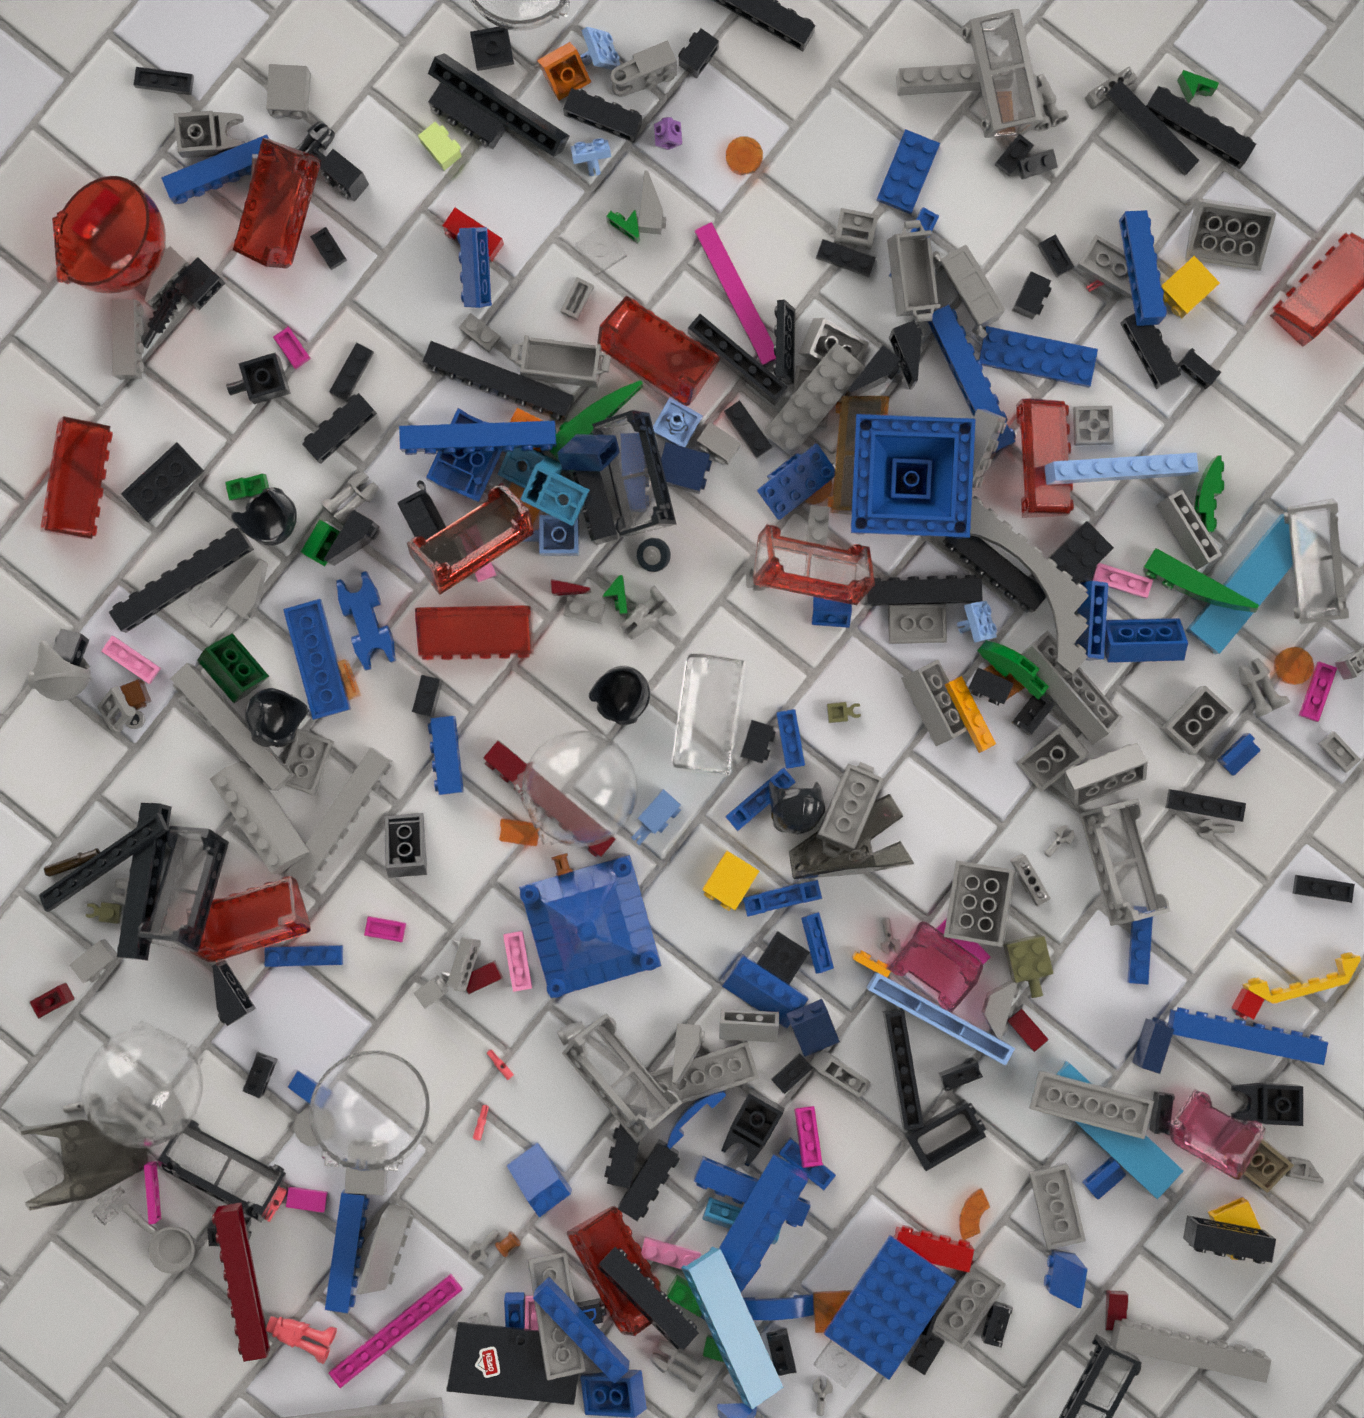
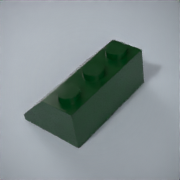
M233 633L205 648L197 659L199 664L233 703L248 696L269 677Z

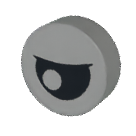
M135 710L136 714L133 718L128 719L125 723L127 727L139 729L144 725L145 716L139 710Z

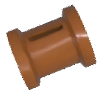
M568 853L551 857L556 866V876L573 871L568 863Z
M512 1231L501 1242L495 1243L496 1248L505 1258L511 1250L521 1245L520 1240Z

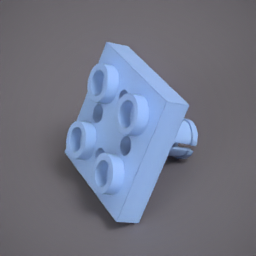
M591 27L581 30L588 47V51L581 55L584 65L588 66L593 62L594 66L610 70L620 65V58L615 51L613 38L609 32Z
M603 138L594 139L593 142L586 144L585 142H577L574 146H570L574 164L587 162L589 176H594L593 168H595L596 176L601 174L598 159L611 157L608 140Z
M669 397L653 426L654 433L675 445L686 448L703 415Z
M987 601L964 605L968 620L957 623V627L965 626L958 629L959 632L963 634L971 631L974 643L996 638L997 628L992 621L991 608Z

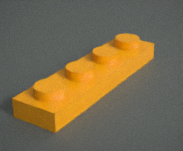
M960 676L944 684L978 752H983L996 745L963 677Z

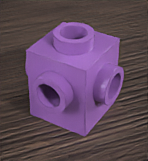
M664 117L661 119L662 121L654 124L655 146L670 150L682 145L681 122L673 120L671 117Z

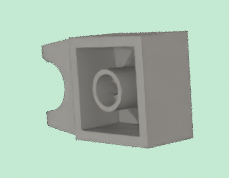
M668 40L633 54L632 60L614 68L611 72L612 90L617 96L623 97L646 88L648 90L653 89L658 83L663 81L669 82L677 76V60ZM623 72L622 75L615 78L616 73ZM616 86H627L624 91H618L616 89Z
M213 111L174 113L177 150L182 158L215 156L245 143V141L228 137V130L232 126L244 122V117L240 114Z

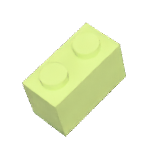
M434 122L420 133L418 138L445 171L462 157L460 153L461 147L455 139L451 141L448 137L449 133L443 125L439 126Z

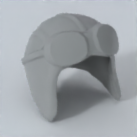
M40 641L36 665L33 670L29 671L28 681L30 688L36 689L46 698L55 701L68 700L80 694L91 680L90 666L86 660L82 658L80 666L70 664L59 656L46 641Z

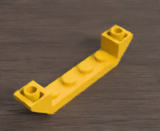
M1352 952L1343 953L1340 955L1341 958L1335 959L1338 972L1329 973L1323 979L1319 977L1308 979V983L1301 984V982L1292 983L1286 989L1279 987L1269 991L1267 981L1261 980L1259 977L1249 979L1248 983L1242 985L1244 989L1262 997L1269 1003L1275 1004L1348 984L1361 961V957L1352 954Z

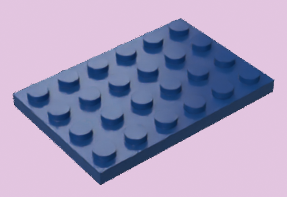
M889 1235L824 1331V1335L890 1380L956 1281L902 1242Z

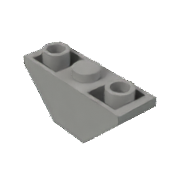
M1364 646L1335 662L1343 680L1355 678L1364 672Z
M1011 980L986 994L981 1011L994 1036L998 1039H1002V1036H1005L1007 1033L1008 1024L1006 1022L1013 1013V998H1017L1019 992L1018 983Z

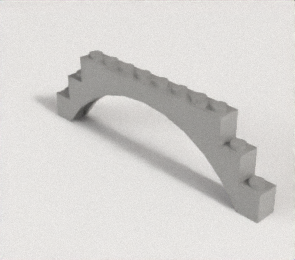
M974 495L971 506L970 536L979 537L1000 546L1016 557L1033 574L1044 591L1053 613L1057 634L1056 663L1072 675L1088 657L1085 654L1087 651L1079 644L1075 646L1073 644L1088 627L1086 624L1087 620L1082 615L1074 614L1089 596L1086 593L1088 590L1080 583L1076 585L1071 581L1072 576L1066 571L1061 572L1056 568L1058 565L1052 559L1048 558L1046 560L1041 555L1043 552L1036 546L1031 547L1027 544L1028 540L1020 533L1018 535L1012 531L1013 527L1005 520L1001 522L997 518L998 514L991 508L987 510L983 507V502Z

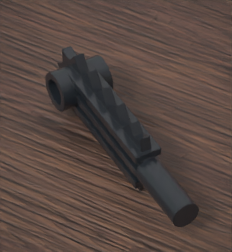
M169 287V290L164 292V298H160L161 304L156 305L157 311L153 312V318H149L150 322L147 325L150 330L142 342L143 346L147 349L156 334L163 333V330L166 329L165 324L170 323L169 317L174 316L173 310L178 309L177 304L182 303V294L179 293L178 288L172 289Z

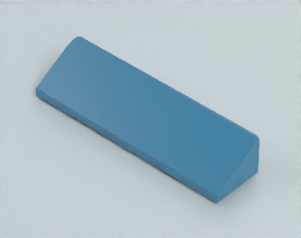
M709 1197L702 1219L730 1229L742 1208ZM780 1230L772 1242L774 1245L778 1241Z

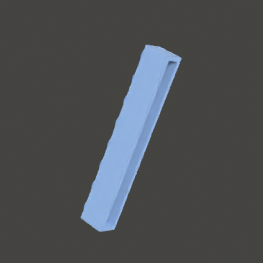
M1197 453L1054 461L1045 465L1046 485L1179 477L1199 472Z
M874 972L866 987L869 991L1005 1066L1015 1049L1010 1044L878 972Z

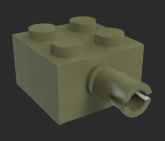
M1039 934L1005 942L1004 950L1011 980L1015 983L1028 981L1031 998L1043 996L1039 979L1054 974L1045 936Z

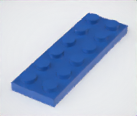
M989 326L985 327L987 335L982 341L979 356L982 366L1084 387L1091 386L1098 349Z
M317 599L283 609L312 719L316 720L351 710L322 600Z

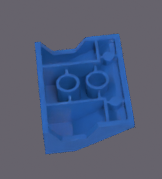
M457 408L451 424L489 423L475 418ZM494 449V452L485 453L483 450H475V453H463V450H456L454 454H445L444 451H438L426 476V480L479 502L502 453V449Z

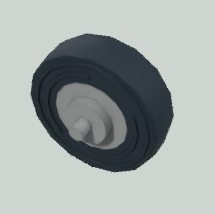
M649 538L639 545L636 557L643 569L649 572H657L663 570L668 565L671 552L665 541L659 538Z

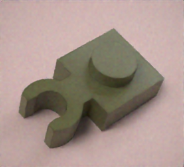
M846 702L827 704L828 723L848 721V716L853 718L861 717V714H854L853 712L854 707H860V704L855 703L850 707H847Z
M101 902L100 907L96 903L87 904V907L94 909V913H88L86 917L94 918L99 916V922L120 923L122 906L119 904Z

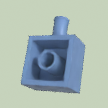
M539 515L538 530H521V542H538L541 556H579V516L575 524L571 526L551 515Z
M663 789L638 817L642 822V826L631 838L635 841L640 835L641 837L636 842L640 846L650 833L656 834L657 831L662 833L669 825L666 821L670 817L674 819L681 811L679 808L681 804Z

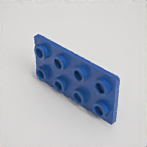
M815 444L802 455L794 454L767 475L769 480L759 487L757 492L774 516L780 520L837 476L838 472L820 446Z

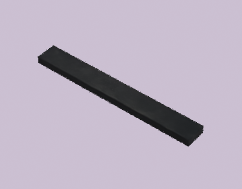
M155 814L40 893L39 898L46 912L52 911L166 833L168 828L162 814Z

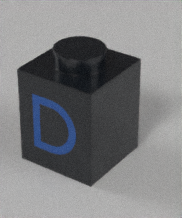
M600 1298L577 1302V1306L594 1324L603 1323L604 1316L607 1313L605 1304H601Z

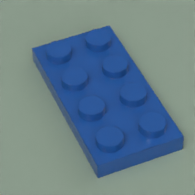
M905 129L876 201L912 214L940 143Z

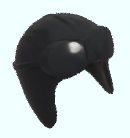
M275 487L266 488L257 496L252 497L245 507V512H233L231 515L232 521L243 533L265 546H275L284 542L292 534L297 523V511L293 501L285 495L282 489Z
M617 666L608 670L596 681L589 692V699L592 702H597V710L605 719L614 721L619 725H629L636 723L639 716L646 710L650 701V687L644 675L637 669L630 666Z
M267 688L257 692L248 701L245 709V720L251 732L252 740L256 744L264 747L275 746L278 748L291 743L295 739V732L307 716L309 709L305 703L292 694L279 689Z
M771 781L769 782L771 818L774 827L778 831L799 835L809 832L816 827L825 813L822 789L817 781L813 788L786 789L778 788Z

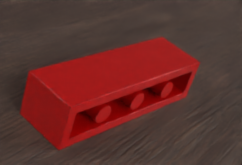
M902 1225V1228L896 1226L894 1238L930 1263L970 1272L975 1249L970 1245L969 1241L963 1239L954 1241L946 1235L938 1237L926 1230L917 1232L913 1231V1228Z

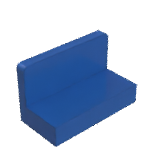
M813 597L811 625L850 628L852 615V600L850 598Z
M1245 733L1217 761L1234 776L1260 752V748L1253 742L1255 738L1251 733Z
M1110 1157L1084 1179L1082 1183L1099 1200L1126 1176V1173Z

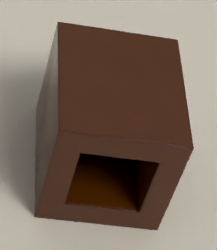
M137 679L120 686L126 702L135 710L147 707V703L152 702L143 680Z

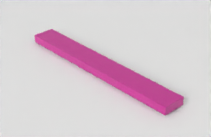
M712 222L696 229L695 234L761 364L764 366L776 360L774 344Z
M449 1274L331 1369L328 1374L339 1388L343 1387L461 1292L463 1288L453 1275Z

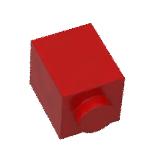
M1242 988L1231 1008L1237 1011L1235 1015L1246 1020L1248 1017L1254 1020L1265 999Z

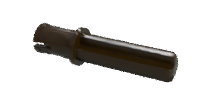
M95 848L85 853L79 852L77 856L45 866L44 873L50 877L77 868L99 854L100 850Z

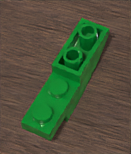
M1222 455L1214 457L1206 467L1198 484L1194 502V509L1198 515H1201V521L1209 534L1213 533L1217 527V519L1214 518L1217 500L1214 497L1222 494L1224 490V480H1222L1224 461H1222Z
M987 640L977 650L982 658L994 666L997 672L1001 673L1004 677L1011 673L1014 679L1020 682L1037 699L1043 696L1049 686L1036 675L1040 668L1015 650Z

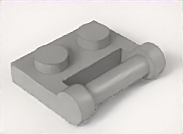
M841 208L834 243L840 244L842 242L858 245L871 250L878 215ZM842 230L867 234L868 238L862 239L842 235Z
M118 686L111 688L97 706L111 732L114 734H119L128 719L133 718L136 714L135 709L126 702L125 696ZM121 711L122 715L116 721L115 717Z

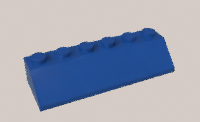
M774 1154L719 1247L729 1268L749 1281L808 1182V1173Z

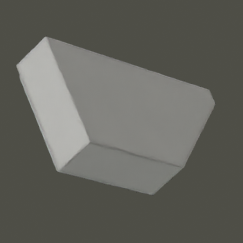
M1289 1157V1161L1294 1166L1286 1173L1287 1177L1324 1183L1323 1178L1316 1171L1311 1161Z

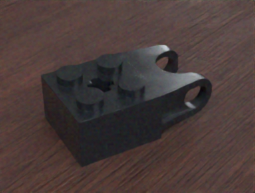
M1250 1083L1231 1086L1232 1091L1244 1093L1248 1098L1246 1109L1231 1113V1118L1269 1125L1303 1126V1086L1274 1083ZM1279 1101L1284 1102V1105L1280 1106L1279 1109L1277 1104Z
M751 1089L731 1124L721 1151L725 1153L735 1143L745 1145L748 1150V1156L744 1165L748 1167L763 1147H765L785 1108ZM755 1114L761 1115L762 1120L760 1118L759 1121L755 1120Z

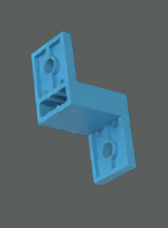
M516 448L512 452H507L497 474L525 488L520 499L521 501L571 526L575 524L590 491L561 476L563 471L561 463L534 449L533 451H521V448ZM519 461L526 462V471H522L519 469ZM561 494H565L568 497V504H562L559 501Z

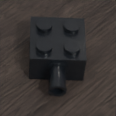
M315 148L313 150L315 155L311 152L309 158L319 165L318 167L322 172L321 176L325 179L324 181L330 187H336L340 190L339 193L345 199L351 198L355 202L369 185L364 173L336 150L332 149L325 156Z
M276 353L238 363L242 380L226 384L230 396L247 391L248 398L254 405L291 394L281 359Z

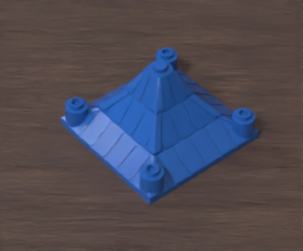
M856 414L851 533L857 535L888 534L953 537L955 539L970 538L976 419Z
M630 855L519 887L520 898L526 909L550 998H559L563 994L646 970L651 971L662 966Z

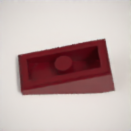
M551 579V591L554 596L591 593L590 587Z
M494 960L472 971L466 988L468 994L503 979L496 961Z
M64 983L30 1001V1004L39 1019L73 1001L75 998L68 984Z
M1022 1008L1007 1020L1033 1052L1037 1051L1049 1040Z
M1106 1290L1105 1330L1113 1331L1115 1320L1122 1321V1319H1127L1129 1294L1126 1291Z

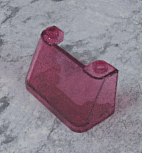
M922 921L915 927L890 962L888 969L898 976H905L907 972L914 975L938 992L939 1005L952 1013L977 984L983 970V964L972 953L952 939L944 937L942 932L929 923Z
M1194 1089L1170 1123V1138L1172 1142L1226 1175L1240 1180L1262 1141L1266 1128L1257 1121H1248L1246 1125L1214 1108L1210 1100L1211 1098L1207 1093Z

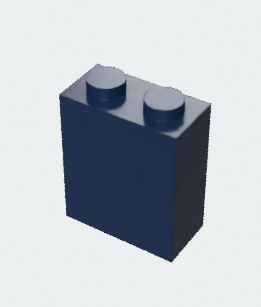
M576 434L558 452V459L562 470L603 471L620 453L616 435Z
M665 442L661 462L667 485L700 494V490L705 489L707 479L704 478L705 472H709L712 465V460H709L710 454Z
M823 999L787 1013L804 1057L840 1042Z
M1153 1017L1152 1020L1145 1019L1132 1063L1143 1069L1158 1074L1161 1073L1174 1029L1169 1027L1168 1022Z

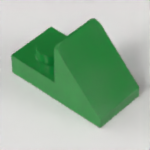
M1185 70L1181 72L1177 79L1188 103L1191 102L1196 91L1202 96H1212L1219 84L1217 81Z
M610 210L606 216L607 223L638 244L640 236L636 210L632 212L627 221L619 212L614 213Z
M619 575L602 597H618V600H614L615 610L619 611L621 616L628 615L624 578L623 575Z

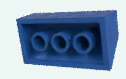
M487 227L459 228L457 239L461 252H459V262L462 265L460 281L463 283L461 300L464 303V307L482 308L492 306Z
M1180 618L1106 620L1104 652L1108 663L1185 660L1188 641Z
M742 954L722 985L723 988L759 1011L779 1012V1024L786 1029L790 1025L787 1013L803 1007L809 999L807 995L770 973L744 954Z

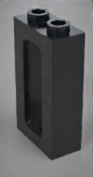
M962 1100L923 1123L924 1127L911 1129L904 1133L925 1171L986 1137L984 1133L986 1128L981 1119L977 1121L974 1116L977 1112L972 1103L968 1104L965 1100ZM964 1114L970 1124V1130L928 1154L923 1152L917 1141L919 1137L957 1115Z

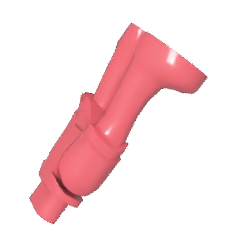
M271 1316L266 1331L272 1333V1337L277 1336L280 1342L292 1348L295 1346L315 1356L317 1362L324 1364L331 1348L329 1346L335 1338L337 1328L330 1326L325 1331H319L308 1327L310 1324L287 1318L283 1319V1317L278 1319ZM306 1336L323 1345L311 1343L309 1341L302 1339V1337Z

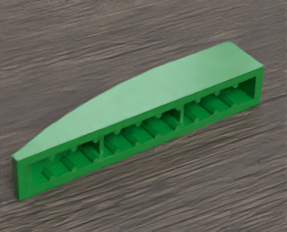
M639 380L624 386L591 404L571 421H565L559 427L560 431L556 434L557 447H552V450H549V452L560 462L558 452L576 434L593 435L594 429L592 424L614 416L643 388V382Z
M1155 548L1143 567V572L1147 578L1159 580L1169 590L1173 588L1192 598L1229 609L1254 613L1258 610L1259 605L1157 548Z

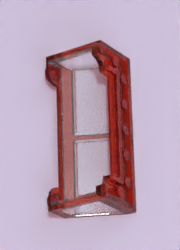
M768 524L758 535L753 573V584L856 606L875 585L870 547L854 544L848 550L811 543L780 536V528Z

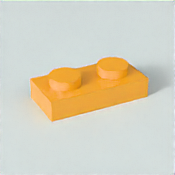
M855 950L852 955L853 960L885 977L889 976L891 971L887 968L888 964L879 959L875 962L870 959L871 955L861 950L859 953Z

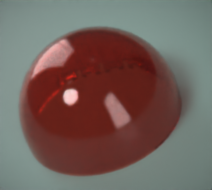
M106 176L89 182L70 198L63 210L57 212L56 217L52 218L53 232H55L53 236L54 248L56 249L57 281L60 283L70 284L73 282L82 288L98 293H122L132 290L147 281L155 273L162 261L166 247V229L161 212L150 195L127 178Z

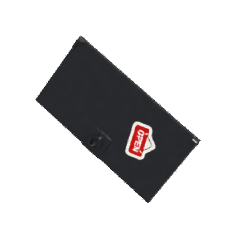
M458 1322L446 1392L574 1405L579 1373L552 1380L546 1379L538 1330Z

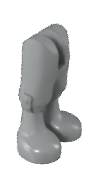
M1040 74L1037 76L1039 86L1037 93L1043 120L1035 126L1036 131H1045L1051 127V123L1053 127L1064 123L1069 118V114L1066 110L1059 111L1055 106L1056 95L1053 93L1045 75ZM1043 105L1048 109L1050 119L1046 116Z
M655 586L650 588L651 596L645 604L636 605L635 609L619 625L623 631L632 626L634 622L638 625L628 634L631 640L640 636L648 629L654 628L658 622L657 619L664 615L674 616L677 613L666 600L657 610L648 614L655 605L665 599Z

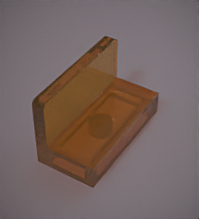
M343 659L338 661L348 700L362 696L349 660Z
M501 818L499 840L502 842L537 846L541 824Z

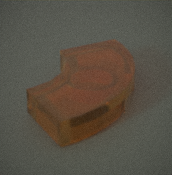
M982 1188L976 1190L968 1197L959 1215V1231L962 1240L981 1233L979 1227L980 1218L984 1211L990 1208Z

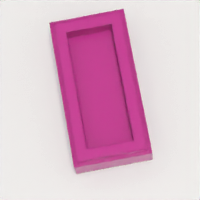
M289 326L273 336L295 369L311 359Z
M368 916L364 936L403 942L406 923Z
M289 1187L286 1207L324 1213L328 1192Z

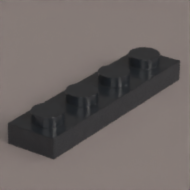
M1168 789L1165 808L1243 822L1246 803Z

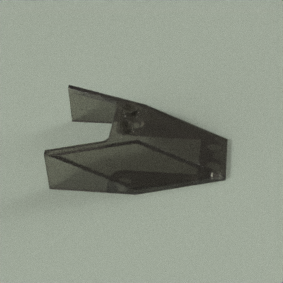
M891 794L875 800L853 851L843 850L837 858L822 853L823 841L816 838L818 831L790 850L789 857L793 879L856 875L914 864L901 841L876 852L872 850L871 840L903 817ZM827 842L825 844V846L832 848L838 852L840 850V848L831 845Z
M81 1119L17 1128L21 1135L36 1134L57 1137L60 1139L64 1179L61 1183L26 1201L25 1206L29 1211L93 1198L144 1170V1165L148 1163L146 1139L137 1136L136 1129L132 1126Z

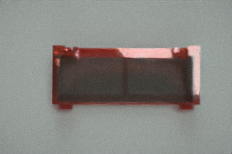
M500 483L490 489L487 502L427 540L422 536L414 537L411 541L407 542V546L412 559L433 588L441 595L532 536L534 531L529 509L503 483Z

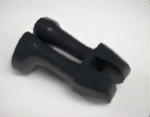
M319 121L307 130L308 135L293 150L285 146L279 149V152L299 173L310 162V153L312 152L315 155L313 152L315 148L318 150L322 148L326 151L335 137V132L323 121Z

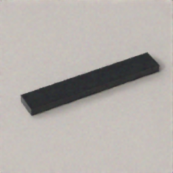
M1121 80L1107 92L1105 96L1184 176L1200 161Z

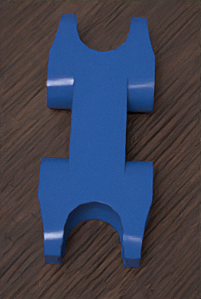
M365 571L361 572L362 587L356 593H350L341 579L337 580L336 584L338 601L344 617L353 614L359 635L352 636L351 641L356 655L361 661L364 670L367 671L371 670L370 655L374 650L383 649L391 663L396 661L394 639L389 626L379 627L374 607L380 606L382 603L377 588L373 584L368 572Z

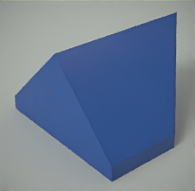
M743 1403L717 1404L719 1418H754L757 1413V1407L751 1409Z

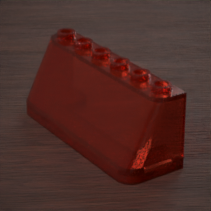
M262 139L233 251L265 267L286 269L292 265L320 168L319 158L274 140Z
M1353 232L1343 234L1338 239L1340 244L1336 248L1332 246L1324 254L1327 257L1323 261L1319 259L1311 267L1313 272L1310 275L1306 273L1298 281L1301 284L1297 288L1293 286L1285 294L1287 298L1284 301L1280 300L1272 308L1275 311L1270 317L1302 347L1315 339L1364 288V239Z
M627 295L599 326L597 344L601 345L603 352L685 406H689L694 401L719 364L720 357L715 352L709 351L698 341L691 339L683 331L676 329L668 321L661 319L653 311L646 309L635 299H631Z
M1021 399L1016 404L1017 424H1021L1024 480V497L1021 498L1022 518L1068 516L1070 511L1074 509V501L1070 497L1073 483L1046 485L1045 465L1054 461L1069 460L1068 454L1071 452V444L1067 440V435L1070 434V425L1066 421V416L1069 415V406L1065 405V401Z
M66 416L59 419L40 532L90 540L93 536H96L98 526L95 525L96 517L99 518L101 509L98 506V501L102 499L104 488L101 487V482L105 480L107 469H104L105 461L108 462L110 450H107V445L111 443L113 432L110 431L111 426Z
M531 606L415 608L418 656L422 657V660H434V656H441V660H452L453 656H460V659H472V656H480V659H491V655H499L500 659H508L510 655H518V658H529V655H534L533 608Z
M286 876L279 881L267 882L257 888L252 887L241 893H232L222 899H213L199 951L190 953L204 961L216 962L309 933L311 931L310 921L297 880L292 876ZM192 908L187 909V921L189 920Z
M611 1206L567 1231V1237L617 1329L623 1335L636 1336L650 1326L651 1323L596 1266L614 1247L617 1249L621 1248L627 1254L626 1258L631 1263L634 1262L640 1267V1273L645 1278L648 1276L655 1283L654 1287L659 1292L661 1291V1284L657 1277L653 1276L650 1270V1263L643 1258L640 1245L631 1236L632 1230L628 1225H625L622 1219V1212L616 1206Z

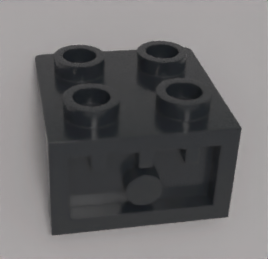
M199 257L172 282V285L178 288L179 292L198 310L226 284Z

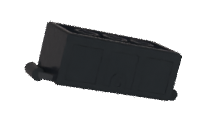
M419 480L416 485L420 491L398 501L397 504L430 568L438 575L458 564L460 569L467 571L469 567L464 562L433 500L428 494L426 484Z

